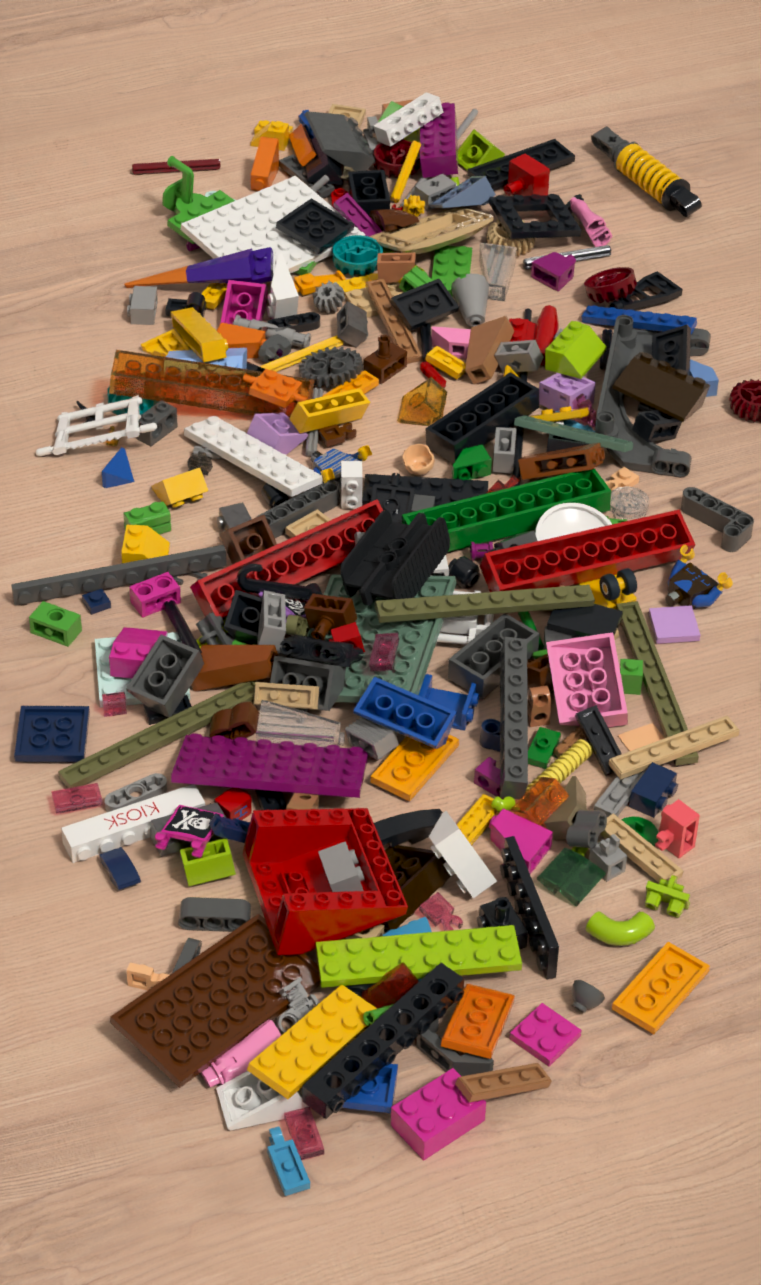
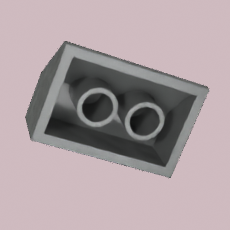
M161 634L126 690L152 711L168 718L171 717L204 665L200 651Z
M274 656L270 683L318 686V709L330 711L343 690L346 667L291 657Z

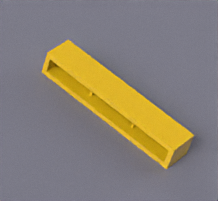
M193 307L171 312L173 329L203 362L227 358V340Z

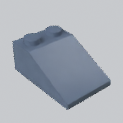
M471 176L429 204L430 208L484 206L489 203L490 197H494L496 194L486 176Z

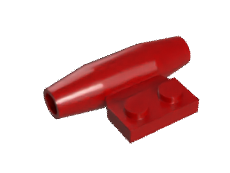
M551 305L543 307L536 323L529 321V319L509 318V322L514 329L510 342L536 340L544 357L540 365H545V349L554 341V336L559 330L557 309Z

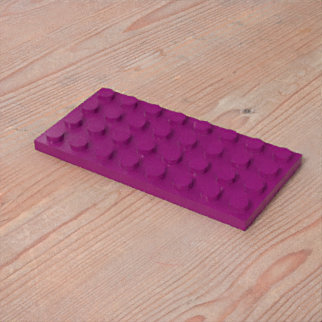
M194 733L185 736L171 773V782L360 798L368 753L361 747L317 746L314 743L294 744L291 741L280 743L271 742L268 739L255 741L244 737L231 740L221 735L211 738Z

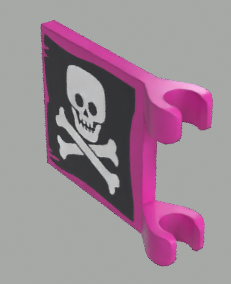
M179 805L162 831L156 833L155 840H158L155 847L165 850L170 837L192 842L191 847L194 848L192 856L201 858L206 844L214 834L209 822L216 812ZM217 813L218 816L224 817V814Z

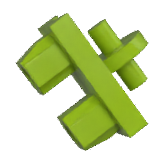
M672 875L669 881L661 878L659 884L651 881L647 882L645 905L652 910H658L661 901L669 903L667 914L679 918L684 909L688 910L690 894L683 892L684 886L677 884L678 877Z

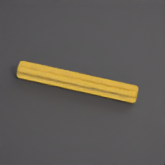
M412 141L390 197V200L398 203L401 199L420 150V142Z

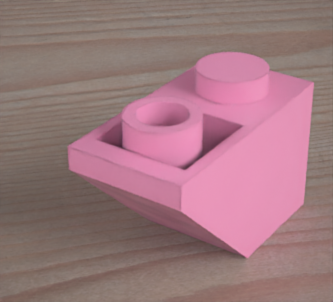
M432 326V345L442 348L457 358L467 359L471 329Z

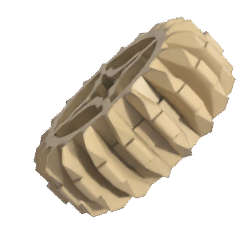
M496 220V223H491L486 234L488 248L492 249V252H497L498 255L503 254L504 257L507 255L511 257L515 255L519 257L520 254L526 255L527 252H531V249L534 248L536 238L510 239L499 220Z

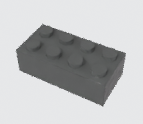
M504 613L449 659L448 679L468 691L471 684L475 683L476 693L479 694L481 699H484L500 685V653L504 637L527 639V659H531L533 652L538 651L540 633Z

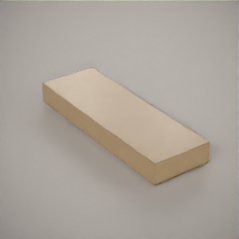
M255 682L254 705L318 709V686Z

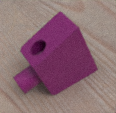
M552 252L532 261L531 277L559 292L573 279L576 259L573 255L565 257L557 252Z

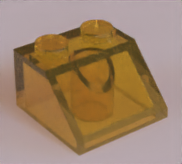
M430 377L402 397L397 421L402 424L431 425L444 415L447 391Z

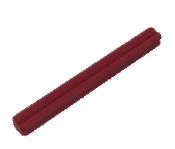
M220 159L181 161L191 168L192 171L216 170L221 167ZM167 162L132 164L133 174L181 172L175 167H169Z

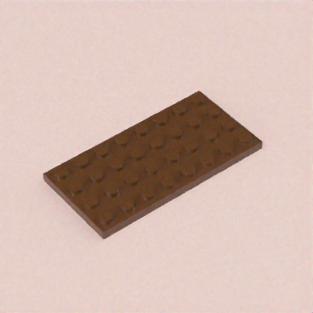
M257 914L110 1016V1023L171 1081L181 1088L211 1066V1063H215L219 1057L264 1022L275 1019L290 1008L288 1006L290 1002L286 996H281L280 990L299 977L302 978L300 983L307 994L321 985L319 967L304 953L277 955L265 918ZM295 987L289 991H286V994L295 989Z

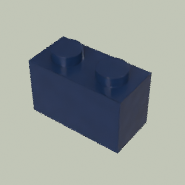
M652 762L631 790L629 807L655 818L657 813L662 811L667 805L668 798L674 796L678 789V783H676L677 773Z

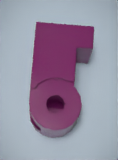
M488 757L475 769L474 784L494 796L500 797V769L496 767V760Z

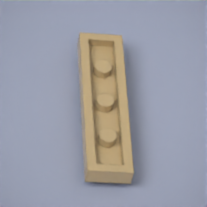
M614 813L607 817L606 828L600 835L607 839L612 834H615L620 839L618 847L628 858L660 883L661 878L669 881L672 875L677 876L678 879L682 877L684 871L619 817Z

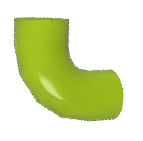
M598 911L589 919L586 925V931L593 937L606 944L616 946L635 944L646 938L655 929V924L651 917L640 911L627 921H615Z

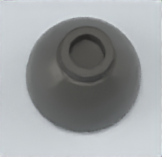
M579 979L574 980L571 990L574 1001L572 1006L577 1010L585 1013L587 1009H593L605 1000L604 994L594 986Z

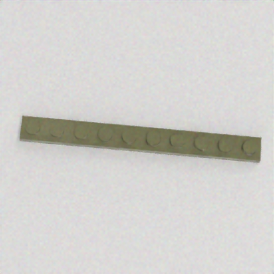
M590 585L380 600L375 602V610L379 623L589 607L594 606L595 599Z
M638 601L617 604L616 610L623 611L620 622L635 660H643L642 679L664 737L667 738L688 730ZM696 751L675 759L674 763L676 766L698 763V753Z
M257 681L239 683L58 771L59 778L70 791H73L210 724L213 714L217 711L232 709L235 705L242 702L253 703L255 682Z

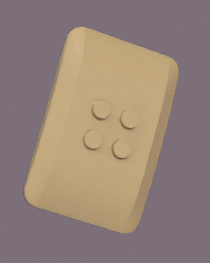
M455 207L421 218L417 223L405 227L398 226L395 230L383 231L370 237L377 240L383 247L402 253L416 252V254H421L467 239L481 231L494 218L493 215L464 207Z

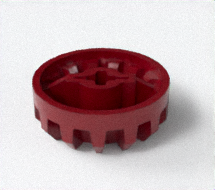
M400 140L392 146L383 143L378 144L374 149V167L377 170H384L388 178L393 175L398 179L412 142ZM420 150L411 170V175L421 167Z
M629 267L604 270L590 276L584 282L588 298L599 304L604 301L606 303L612 300L618 301L621 297L626 298L627 294L633 293L637 285L634 270Z

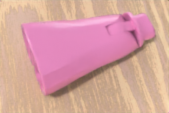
M575 197L571 198V210L583 224L594 246L607 245L612 238V234L606 227L604 219L593 213L583 200L576 199Z
M272 1020L264 1022L219 1057L215 1063H211V1066L201 1072L209 1088L217 1084L223 1085L224 1082L226 1083L246 1072L249 1062L281 1036Z

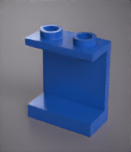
M425 674L419 696L457 712L452 728L465 731L467 723L472 722L474 716V709L472 708L473 706L477 707L479 701V694L476 693L475 683L471 684L468 695L432 688V675Z

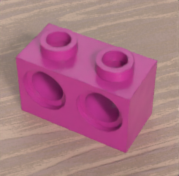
M169 572L129 586L130 602L142 618L164 610V603L166 601L174 600L176 604L181 603L180 586Z

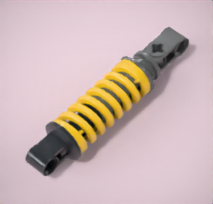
M607 126L591 135L594 146L610 157L611 161L614 162V168L645 190V192L662 204L666 210L673 211L676 209L684 217H688L702 208L699 197L690 192L689 182L680 178L664 164H661L659 160L649 155L637 142L629 143L627 140H623Z

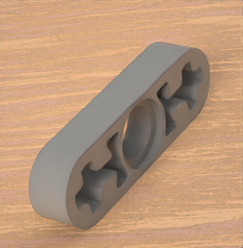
M154 773L109 793L105 797L106 812L166 793V777L162 774ZM135 791L142 793L139 797H132L130 794Z

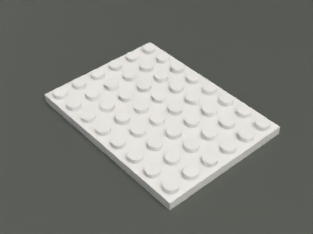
M293 176L181 224L180 230L213 259L251 248L254 251L271 247L273 250V275L279 253L283 254L291 274L301 267H306L313 261L318 262L333 255L334 244L318 254L278 230L276 222L311 198L340 216L342 215L298 177ZM354 227V230L344 237L352 235L365 236V234L358 230L357 227Z

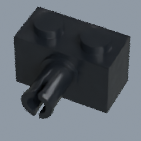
M500 897L495 901L480 905L479 916L477 917L479 928L514 925L519 950L527 947L528 931L507 897Z

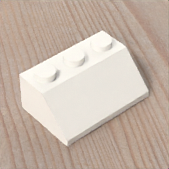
M443 812L429 835L433 842L430 848L438 859L442 856L446 860V863L443 864L451 876L457 875L459 880L456 883L465 894L468 891L475 898L496 883L497 880L448 812Z

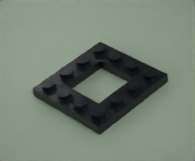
M532 194L531 196L498 195L490 197L489 204L510 239L581 236V228L559 195ZM517 211H547L552 220L548 222L531 221L530 223H523Z

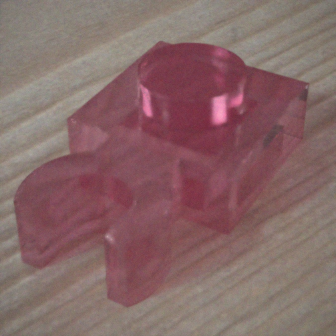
M582 393L576 397L578 409L588 407L589 415L580 419L594 427L596 425V412L591 407V401L589 399L586 400Z
M439 892L420 905L419 911L435 927L442 923L444 931L454 930L450 924H455L459 929L462 928V919L452 915L455 908Z

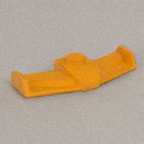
M338 270L335 274L313 276L311 273L295 276L293 282L297 293L301 292L302 295L316 292L315 287H321V283L327 284L328 281L333 283L346 280V278Z

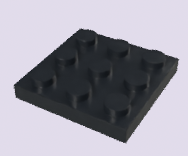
M311 198L277 221L276 228L320 254L353 231L354 223Z

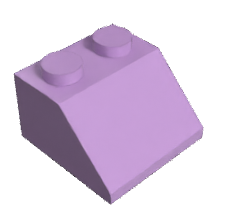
M285 413L255 414L247 431L248 435L285 455L308 437L306 432H298Z

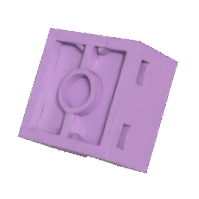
M556 373L539 382V404L554 411H560L559 408L571 406L572 410L586 408L594 403L596 382L585 377L578 379Z

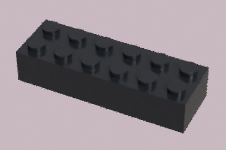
M511 372L425 428L426 445L430 450L454 464L463 449L478 445L484 446L494 439L496 427L510 428L514 425L515 418L524 415L528 416L539 408V388Z

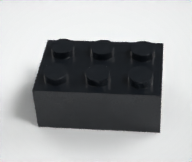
M384 170L348 172L349 195L368 216L371 210L390 209V197Z

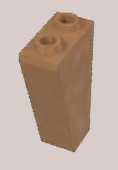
M507 316L471 327L465 371L473 384L492 378L498 366L494 355L500 343L510 342L514 333V329Z

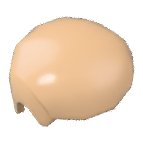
M411 445L403 453L404 466L409 473L420 476L427 474L433 469L434 455L427 445Z

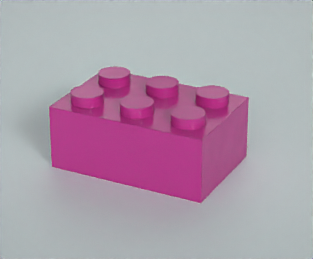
M454 1068L391 1107V1127L423 1161L485 1121L486 1101L468 1102L455 1084L461 1075Z

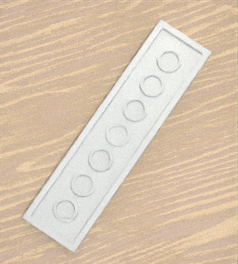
M217 416L208 417L206 420L193 423L191 426L184 428V436L203 447H207L208 450L291 497L323 483L322 475Z

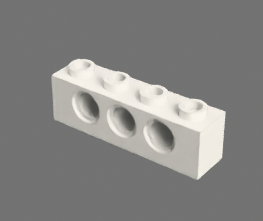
M426 92L375 124L373 127L377 141L392 146L444 113L440 97Z

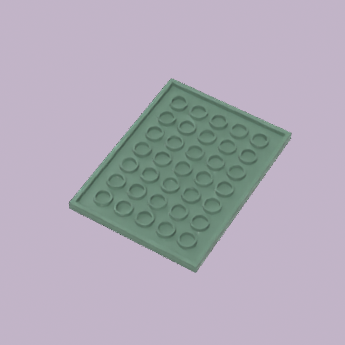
M331 575L324 595L351 598L353 600L358 618L356 624L365 650L364 654H359V656H363L361 661H353L351 667H346L343 690L335 702L358 703L374 677L419 695L445 618L379 623L375 602L391 599L376 597L370 606L364 605L360 595L361 589L354 596H348L345 592L341 575ZM430 576L414 598L453 595L457 584L455 576ZM310 628L308 637H311V633L315 628ZM330 630L324 639L326 641L332 639V634Z

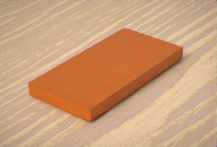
M466 984L464 995L458 1002L442 1037L441 1047L491 1059L514 1004L515 995Z

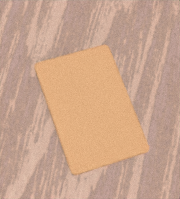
M653 723L618 735L629 751L665 739Z

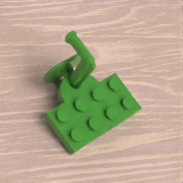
M170 156L167 160L168 166L175 167L181 171L182 179L168 186L163 193L162 205L177 214L168 219L167 226L192 244H195L192 239L180 230L181 224L232 203L235 200L221 190L208 197L193 193L194 173L192 169L174 156Z

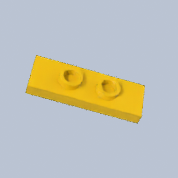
M571 406L559 408V412H553V409L541 410V414L529 417L554 422L588 416L589 410L588 407L572 410Z
M485 794L476 801L457 823L458 828L471 845L489 826L493 816L499 814L497 809L491 806L493 798Z

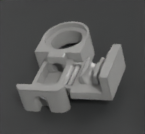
M376 116L367 117V129H363V137L367 140L368 147L373 151V156L374 149L378 145L376 138L372 134L375 133L373 126L378 123Z
M301 977L279 991L281 996H286L290 1002L288 1006H292L275 1021V1025L281 1035L286 1032L281 1025L283 1018L290 1019L294 1025L314 1008L313 1004L317 1006L320 1003L313 994L307 997L308 994L300 983L302 981ZM295 987V989L286 994V991H289Z

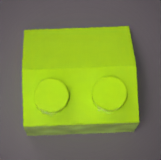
M473 129L458 149V163L468 171L469 168L504 157L505 153Z

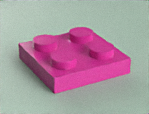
M541 1003L510 1032L509 1039L549 1067L581 1037L582 1030Z

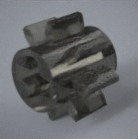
M199 451L198 454L192 453V456L187 461L188 471L200 468L202 474L208 476V473L213 468L212 457L206 456V453Z

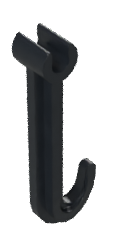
M248 564L241 568L237 574V583L246 592L259 594L265 590L284 594L288 598L309 600L312 594L323 595L319 585L316 583L301 586L247 578V573L263 570L260 564Z

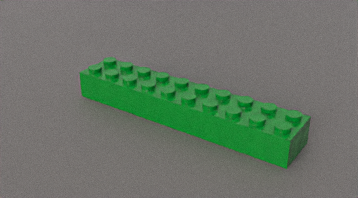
M594 468L402 514V524L409 525L418 513H424L428 525L431 526L437 518H444L450 537L449 552L469 547L470 542L481 544L535 530L541 516L547 510L559 504L580 503L593 507L601 513L610 511L611 490Z

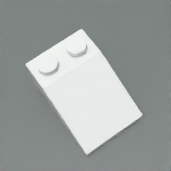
M282 253L278 254L271 292L268 294L269 306L267 307V314L272 319L297 315L299 295Z
M249 1071L216 1088L226 1125L230 1131L287 1119L309 1107L303 1102L302 1088L291 1098L286 1099Z

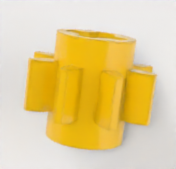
M410 195L408 199H404L403 211L414 214L417 217L420 213L424 214L425 201H421L419 195Z

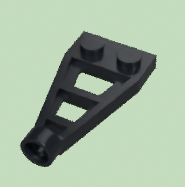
M657 271L639 280L632 294H627L626 298L621 297L618 301L615 300L609 303L608 308L634 310L668 302L681 296L683 289ZM648 287L658 295L649 296L642 290ZM635 295L640 300L633 301L630 297Z

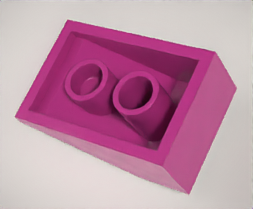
M228 280L221 322L233 325L236 315H240L241 318L248 320L256 319L262 321L268 299L266 284Z
M124 627L114 640L110 652V675L112 677L132 679L159 636L162 634L167 637L168 632Z

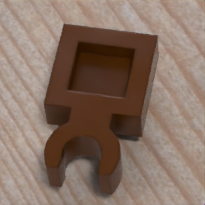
M346 423L340 428L336 424L318 429V435L326 447L344 443L345 438L352 439L357 434L356 429L352 430V423Z

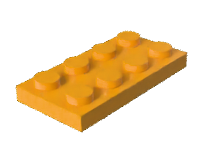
M449 734L446 744L435 749L406 736L371 775L370 783L410 802L459 746V739Z
M667 942L612 1003V1010L650 1033L655 1034L708 974L710 965L674 944Z

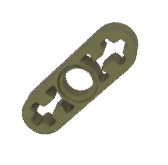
M288 615L286 634L289 636H307L310 630L307 619L298 615Z

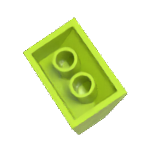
M571 321L545 349V370L582 379L604 354L607 347L589 325L578 321Z

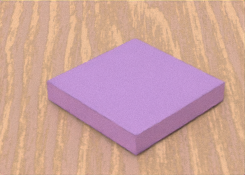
M692 605L649 608L648 614L657 644L700 641V632Z

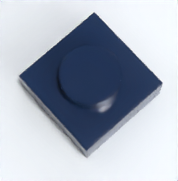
M103 589L82 595V601L91 615L111 608V601Z

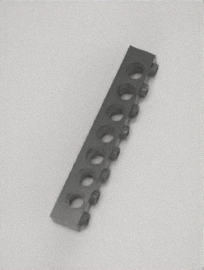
M504 637L500 653V798L511 796L514 799L523 800L528 784L527 639Z

